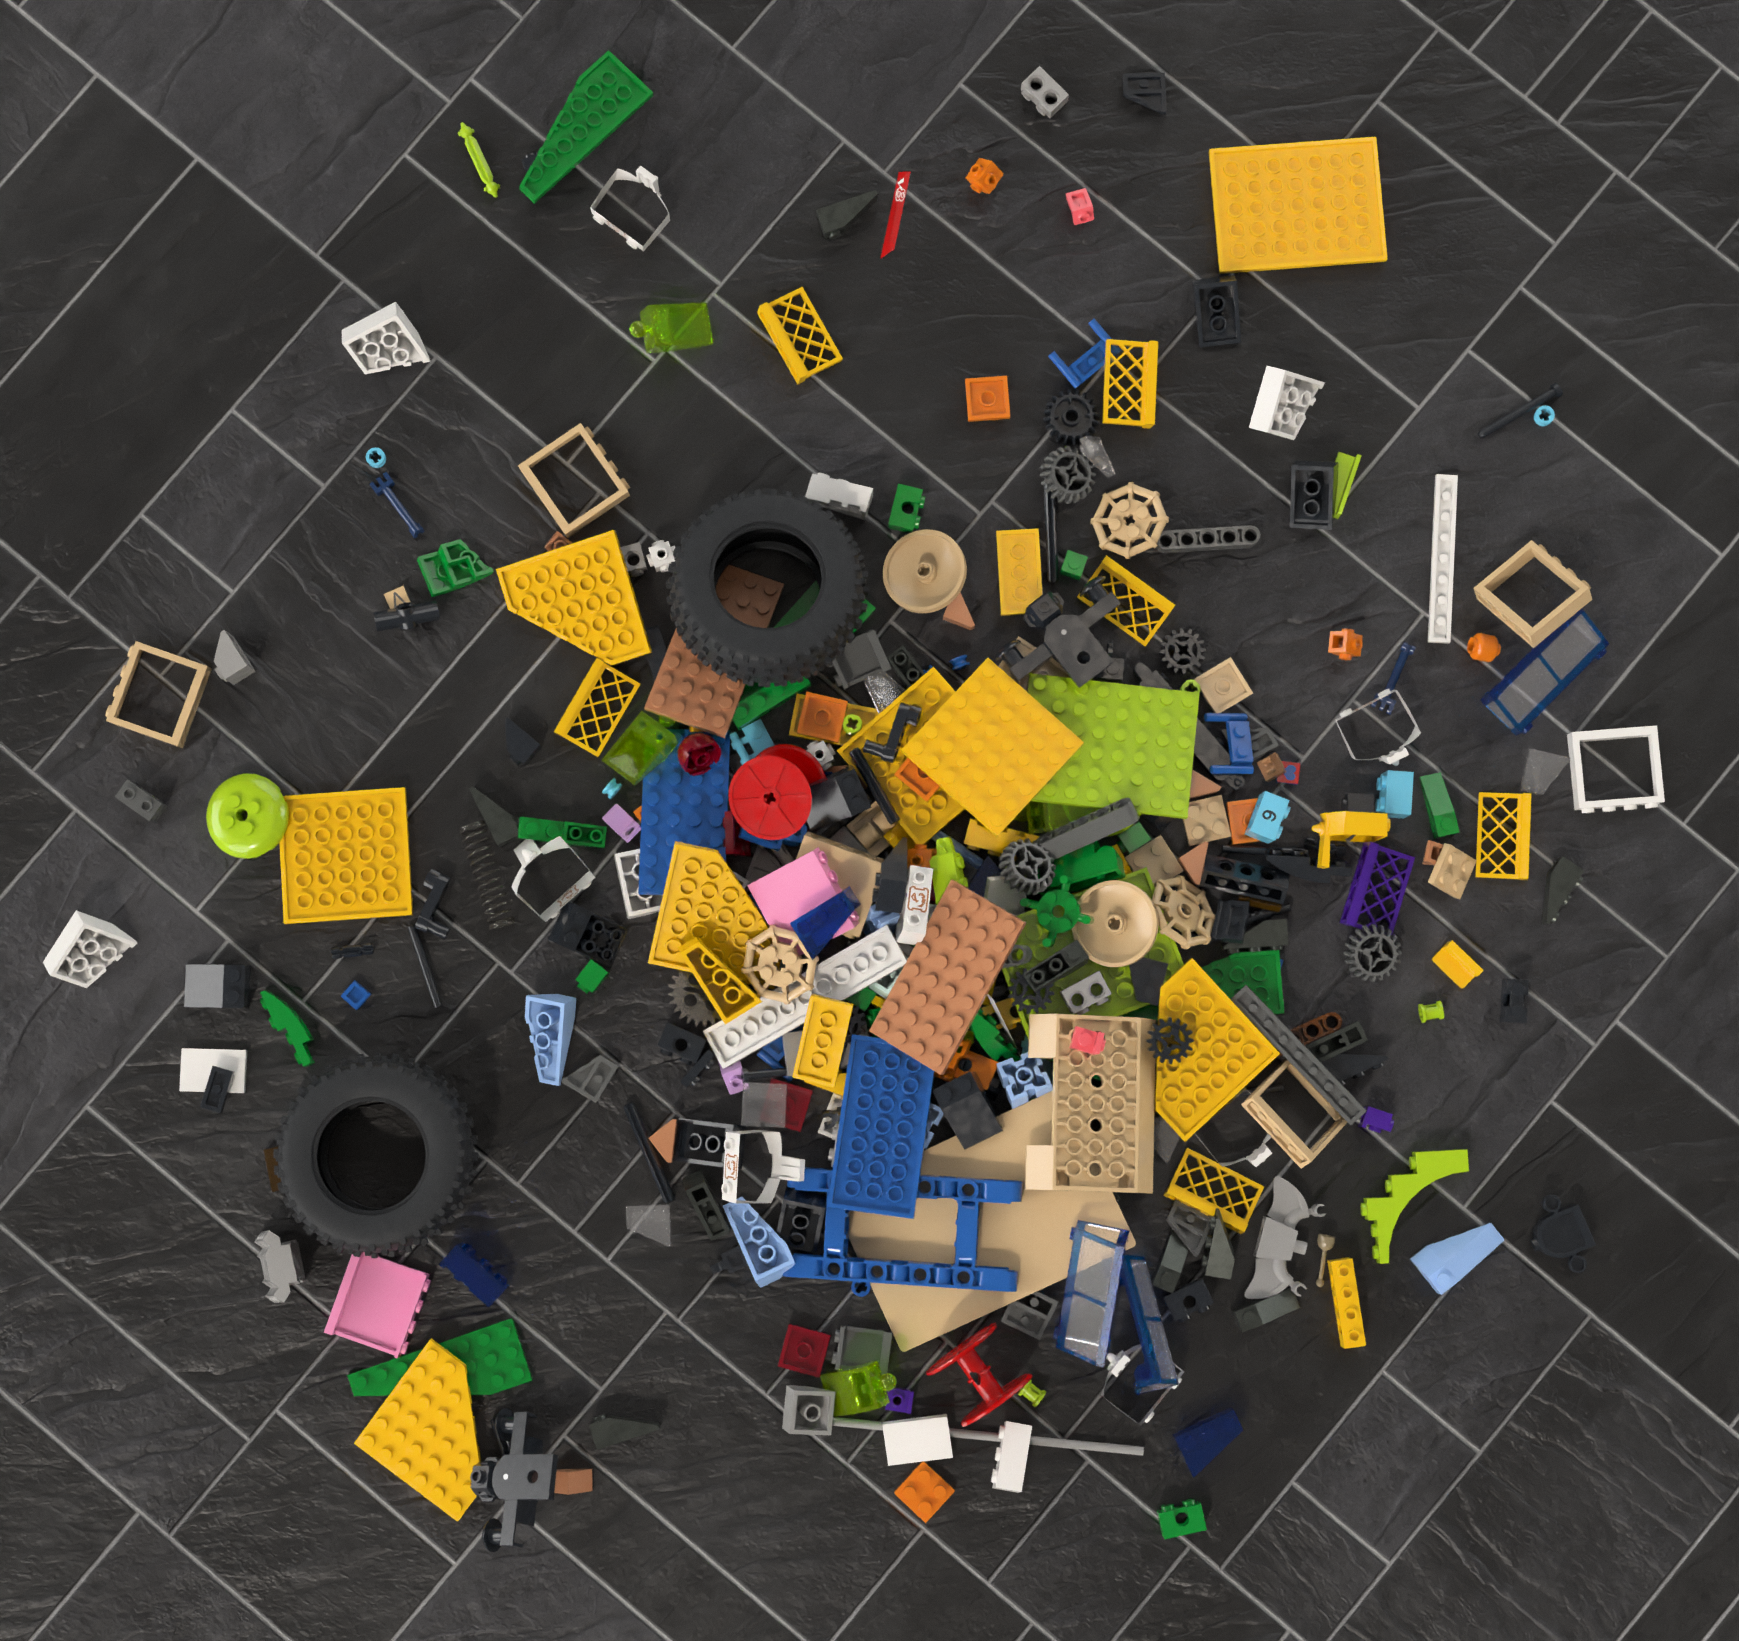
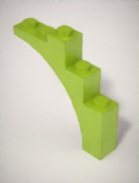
M1467 1149L1412 1152V1157H1409L1410 1170H1413V1174L1388 1175V1180H1385V1191L1389 1193V1197L1363 1198L1364 1203H1361V1215L1365 1216V1220H1374V1224H1371V1236L1375 1237L1372 1255L1377 1263H1389V1245L1392 1232L1400 1213L1407 1203L1422 1188L1435 1180L1454 1173L1469 1171Z

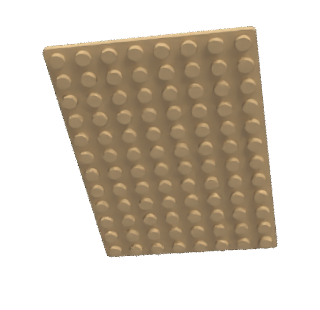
M1053 1091L997 1116L1003 1131L964 1150L957 1136L924 1150L921 1175L1023 1182L1022 1202H1011V1204L980 1202L977 1266L1007 1267L1009 1270L1018 1271L1016 1292L870 1283L902 1352L919 1346L1136 1245L1133 1234L1113 1192L1025 1189L1026 1145H1051ZM1092 1163L1089 1167L1092 1175L1096 1176L1100 1171L1099 1165L1096 1163ZM922 1181L920 1188L923 1192H930L931 1185L928 1181ZM965 1184L963 1187L967 1195L974 1194L973 1185ZM917 1198L914 1219L850 1211L849 1239L857 1257L954 1264L956 1251L954 1242L956 1241L957 1232L955 1222L958 1213L957 1200L951 1198ZM874 1266L873 1273L876 1276H882V1267ZM922 1268L916 1269V1276L919 1279H925L927 1276L926 1271ZM961 1271L959 1279L962 1282H968L970 1275L965 1271Z

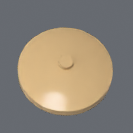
M928 529L914 531L899 539L888 552L883 566V582L890 597L902 608L915 613H931L949 605L962 590L967 574L966 559L958 544L948 535L940 531Z
M1111 880L1094 885L1081 896L1078 901L1081 913L1092 916L1094 922L1092 924L1078 922L1072 928L1074 939L1078 940L1090 960L1107 967H1124L1139 961L1150 951L1158 933V914L1151 898L1142 889L1128 882Z

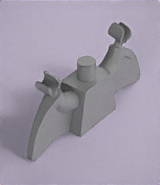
M1279 1176L1274 1177L1273 1202L1267 1213L1269 1217L1263 1216L1253 1256L1258 1257L1255 1258V1273L1244 1293V1296L1248 1299L1271 1297L1283 1291L1288 1285L1291 1286V1291L1295 1295L1301 1297L1297 1293V1288L1301 1286L1307 1290L1306 1286L1299 1281H1293V1277L1287 1272L1286 1262L1287 1260L1291 1261L1293 1252L1305 1255L1307 1249V1242L1296 1240L1298 1231L1295 1230V1227L1301 1219L1309 1218V1215L1315 1217L1326 1215V1213H1317V1208L1324 1206L1323 1204H1314L1308 1209L1307 1203L1298 1189Z

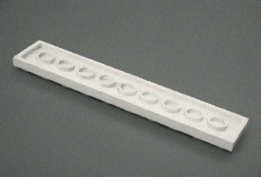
M885 925L816 965L813 981L814 988L795 998L790 1004L785 1005L784 1002L761 997V1003L726 1025L721 1020L704 1030L703 1033L722 1068L725 1069L804 1024L811 994L844 1001L903 967L907 962V958L897 943L890 927ZM806 972L802 973L801 975L803 977H806ZM796 980L789 984V992L800 986L801 983ZM778 987L775 990H773L775 992L783 993L782 987Z

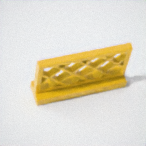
M803 287L770 303L766 302L759 306L757 313L797 385L804 382L806 378L843 360ZM800 294L804 301L803 308L792 305V298ZM777 305L787 307L785 316L776 314L773 307ZM789 308L801 312L799 321L787 318ZM803 313L812 315L814 318L813 326L801 322ZM785 322L797 325L795 334L785 331ZM799 326L811 330L809 339L797 336ZM813 331L823 334V344L811 340ZM795 340L807 343L805 353L795 349ZM810 344L821 348L819 357L807 354ZM823 350L832 351L836 358L830 361L821 358ZM805 358L817 361L816 368L808 371L804 365Z
M1106 340L1102 423L1142 426V428L1148 429L1155 425L1158 341ZM1111 345L1119 346L1124 353L1116 359L1111 353ZM1133 347L1143 348L1142 357L1138 360L1129 352ZM1125 354L1134 363L1127 370L1119 362ZM1114 364L1123 372L1117 379L1110 374V368ZM1135 365L1142 372L1141 378L1137 381L1129 374V371ZM1124 375L1133 383L1126 391L1117 382ZM1113 385L1122 392L1116 400L1109 394V388ZM1134 386L1141 392V398L1136 402L1127 393ZM1123 396L1132 404L1126 411L1117 403ZM1113 405L1121 413L1117 419L1108 418V409ZM1135 407L1140 413V421L1132 420L1126 413Z
M1106 555L1089 581L1098 577L1102 569L1110 574L1111 583L1102 585H1112L1113 594L1116 596L1114 585L1125 584L1128 589V595L1116 598L1129 597L1131 610L1118 612V607H1116V612L1108 613L1104 617L1146 646L1173 610L1175 604ZM1113 576H1114L1116 579H1118L1119 581H1118V582H1114V581H1113ZM1130 589H1132L1137 594H1131ZM1080 593L1077 596L1088 606L1092 607L1094 605L1092 601L1087 600L1085 597H1080ZM1131 597H1143L1146 607L1133 609ZM1147 601L1154 606L1148 607ZM1158 608L1164 612L1159 621L1150 622L1148 609ZM1146 610L1148 622L1135 624L1134 612ZM1131 612L1133 625L1123 626L1120 623L1119 614ZM1111 615H1116L1117 621ZM1157 623L1153 630H1151V624ZM1149 625L1150 634L1145 641L1137 636L1136 626ZM1134 627V633L1128 628Z
M596 658L556 726L554 733L599 757L639 688L640 683ZM605 669L613 673L615 682L603 685L601 675ZM617 676H619V677L622 678L623 680H619V681H618V680H617ZM598 680H599V681H600V686L595 687V685L597 684V682H598ZM627 681L634 685L631 693L621 695L619 683ZM616 684L619 696L607 699L604 687ZM602 688L604 700L593 703L590 695L591 692ZM627 696H628V698L626 699V701H625V703H624V702H623V697H627ZM589 698L590 704L584 705ZM620 699L622 705L620 712L611 714L608 701ZM605 702L608 715L596 717L593 705ZM591 706L594 718L582 721L580 711L582 708ZM617 715L613 722L612 716ZM577 716H578L579 722H578V723H574L575 720H576V718H577ZM609 717L611 722L610 729L600 732L597 720ZM595 721L598 733L586 736L583 724ZM580 725L583 737L574 739L567 735L572 726ZM607 733L605 738L602 739L601 734ZM599 735L601 744L598 750L595 751L589 747L587 738ZM584 739L585 744L581 743L578 740Z
M1479 792L1476 878L1528 880L1531 793ZM1483 797L1493 798L1498 805L1488 812L1483 806ZM1508 798L1518 799L1517 808L1511 813L1503 805ZM1499 806L1508 814L1500 823L1491 815ZM1482 811H1484V812L1486 813V815H1485L1483 818H1482ZM1516 811H1517V819L1513 816V814H1514ZM1488 816L1497 824L1489 833L1482 827V822ZM1510 817L1517 823V828L1511 834L1502 826ZM1499 827L1507 835L1500 844L1490 836ZM1482 832L1486 835L1483 839H1481ZM1515 833H1516V840L1512 837V835H1514ZM1486 838H1489L1496 845L1488 855L1481 848V843ZM1509 838L1516 844V850L1510 855L1501 847ZM1498 848L1507 857L1499 865L1489 857ZM1481 852H1482V854L1485 856L1482 860H1481ZM1516 853L1514 861L1511 857ZM1486 859L1496 867L1490 873H1480V864ZM1507 860H1510L1515 865V874H1505L1500 867ZM1498 869L1501 874H1493V873Z
M1186 1148L1172 1180L1165 1190L1164 1196L1173 1201L1178 1200L1207 1216H1214L1215 1210L1218 1208L1225 1227L1242 1234L1248 1226V1221L1264 1186ZM1188 1155L1197 1159L1199 1167L1188 1170L1186 1164ZM1208 1166L1216 1168L1218 1177L1208 1180L1204 1168ZM1200 1169L1204 1181L1193 1184L1190 1172ZM1186 1174L1190 1186L1182 1188L1176 1185L1178 1176ZM1227 1176L1234 1177L1238 1186L1227 1190L1223 1178ZM1220 1179L1224 1191L1213 1194L1209 1182ZM1206 1184L1210 1196L1201 1198L1197 1195L1195 1187ZM1250 1185L1256 1188L1257 1192L1253 1198L1246 1199L1242 1187ZM1239 1189L1243 1201L1232 1204L1228 1192ZM1225 1193L1229 1206L1221 1208L1217 1206L1214 1197ZM1244 1203L1247 1210L1244 1219L1236 1215L1234 1206Z

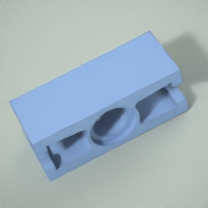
M875 905L870 906L863 932L865 935H868L888 925L894 934L900 915L895 912L876 911Z

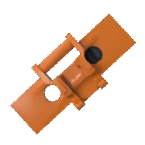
M967 1038L962 1040L959 1045L962 1048L961 1052L955 1053L944 1075L935 1072L934 1077L950 1082L954 1078L956 1079L973 1071L977 1073L983 1088L988 1090L997 1069L996 1063L999 1062L969 1051L972 1040Z

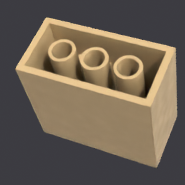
M808 831L804 835L796 859L817 847L826 854L830 870L836 873L840 888L844 889L848 895L849 905L856 910L859 916V924L842 935L855 939V936L860 937L870 906L873 904V888L877 889L875 875L876 872L880 873L881 864L885 859Z

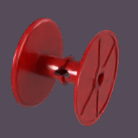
M779 744L764 749L755 758L744 763L731 780L729 804L734 818L744 830L761 839L779 840L793 835L807 823L812 806V793L809 784L826 777L822 766L811 753L795 745Z
M996 1323L986 1326L967 1338L925 1372L926 1375L932 1376L957 1361L968 1377L967 1383H972L983 1398V1401L963 1418L961 1422L962 1427L974 1423L993 1411L1023 1388L1033 1377L1032 1374L1026 1373L1001 1387L990 1372L991 1366H986L974 1348L995 1331ZM970 1372L976 1373V1375L978 1376V1384H976L974 1379L970 1376Z

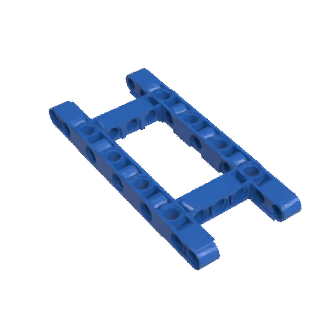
M805 1167L804 1181L787 1180V1187L795 1188V1190L827 1192L824 1255L794 1253L792 1257L795 1265L784 1272L782 1276L1004 1292L1017 1291L1018 1271L1009 1270L1007 1267L977 1266L980 1202L1005 1204L1022 1202V1181L920 1174L917 1198H951L957 1200L958 1213L955 1222L957 1225L956 1241L954 1242L956 1247L954 1264L847 1257L850 1210L827 1207L833 1169ZM922 1181L930 1183V1192H923L921 1190L920 1184ZM964 1185H973L974 1194L967 1195L963 1190ZM834 1262L840 1266L839 1273H833L830 1270L831 1263ZM874 1266L882 1267V1276H876L873 1273ZM916 1269H924L927 1274L926 1278L919 1279L916 1276ZM961 1271H965L970 1275L968 1282H962L959 1279Z

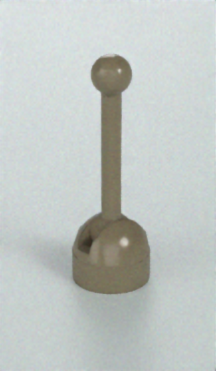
M1318 1234L1317 1243L1322 1249V1257L1316 1285L1322 1287L1324 1285L1323 1274L1326 1253L1333 1248L1335 1237Z

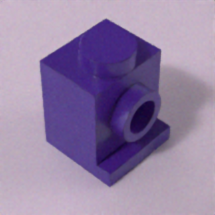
M1369 1106L1364 1107L1367 1111L1361 1116L1359 1127L1366 1128L1369 1125L1368 1130L1381 1133V1130L1391 1132L1394 1125L1393 1114Z
M888 1386L887 1391H883L881 1404L885 1405V1410L911 1414L914 1390ZM894 1397H900L901 1403L895 1404L893 1402Z

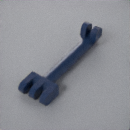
M387 472L383 473L384 478L387 480L386 482H383L378 477L376 480L380 484L379 487L373 481L369 485L378 496L383 493L408 525L409 532L414 538H417L420 532L422 534L425 530L419 523L414 521L392 491L391 487L395 485L394 481Z
M1403 642L1400 649L1401 653L1385 690L1388 688L1390 691L1394 690L1409 655L1414 653L1416 646ZM1375 693L1373 700L1379 697L1378 693ZM1391 693L1371 703L1370 707L1375 708L1377 702L1380 701L1378 710L1383 711L1387 704L1389 706L1386 714L1390 715L1396 700L1390 698Z

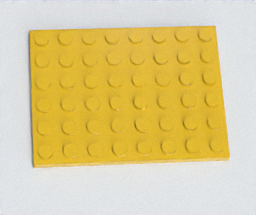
M1376 137L1209 149L1219 274L1387 261Z

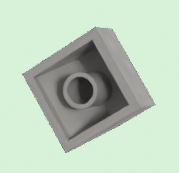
M223 630L220 633L214 663L217 666L215 671L221 680L224 679L225 682L229 681L235 685L256 671L234 636Z
M786 1385L782 1429L789 1434L831 1435L835 1391L810 1386Z

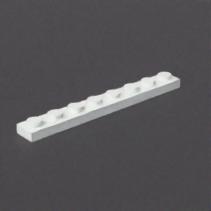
M1435 475L1428 643L1449 644L1451 642L1458 475Z

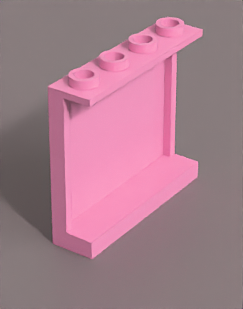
M819 847L747 885L768 925H776V927L795 932L801 931L804 933L803 936L811 949L853 929L859 924L858 913L849 905L846 891L840 888L836 873L830 870L827 864V856L823 851H820ZM778 936L780 942L788 944L793 942L792 939ZM797 944V945H796V949H797V953H798L799 956H800V955L804 954V952L802 951V949L800 948V946Z
M362 1252L360 1257H355L352 1254L324 1333L350 1339L395 1355V1358H399L401 1354L405 1355L409 1342L406 1341L408 1334H412L416 1326V1321L413 1320L416 1312L420 1313L424 1303L421 1300L423 1292L427 1293L431 1284V1280L428 1279L430 1274L380 1256L378 1258L365 1256V1252Z

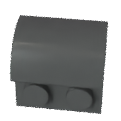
M1036 1291L1008 1304L1000 1321L1040 1340L1059 1301Z

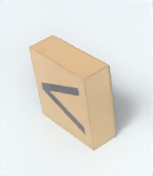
M404 586L384 594L390 609L396 608L401 603L411 602Z

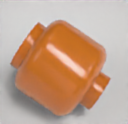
M1477 633L1469 639L1467 651L1474 660L1491 662L1500 654L1501 645L1496 636Z

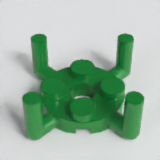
M1062 875L1059 879L1062 883L1061 889L1047 892L1040 901L1029 898H1022L1020 900L1021 906L1037 910L1039 923L1049 931L1048 937L1042 941L1045 947L1054 946L1057 933L1071 930L1078 922L1084 924H1092L1094 922L1092 916L1081 913L1077 899L1069 892L1072 882L1070 876ZM1057 905H1061L1065 910L1064 915L1060 918H1057L1053 913Z

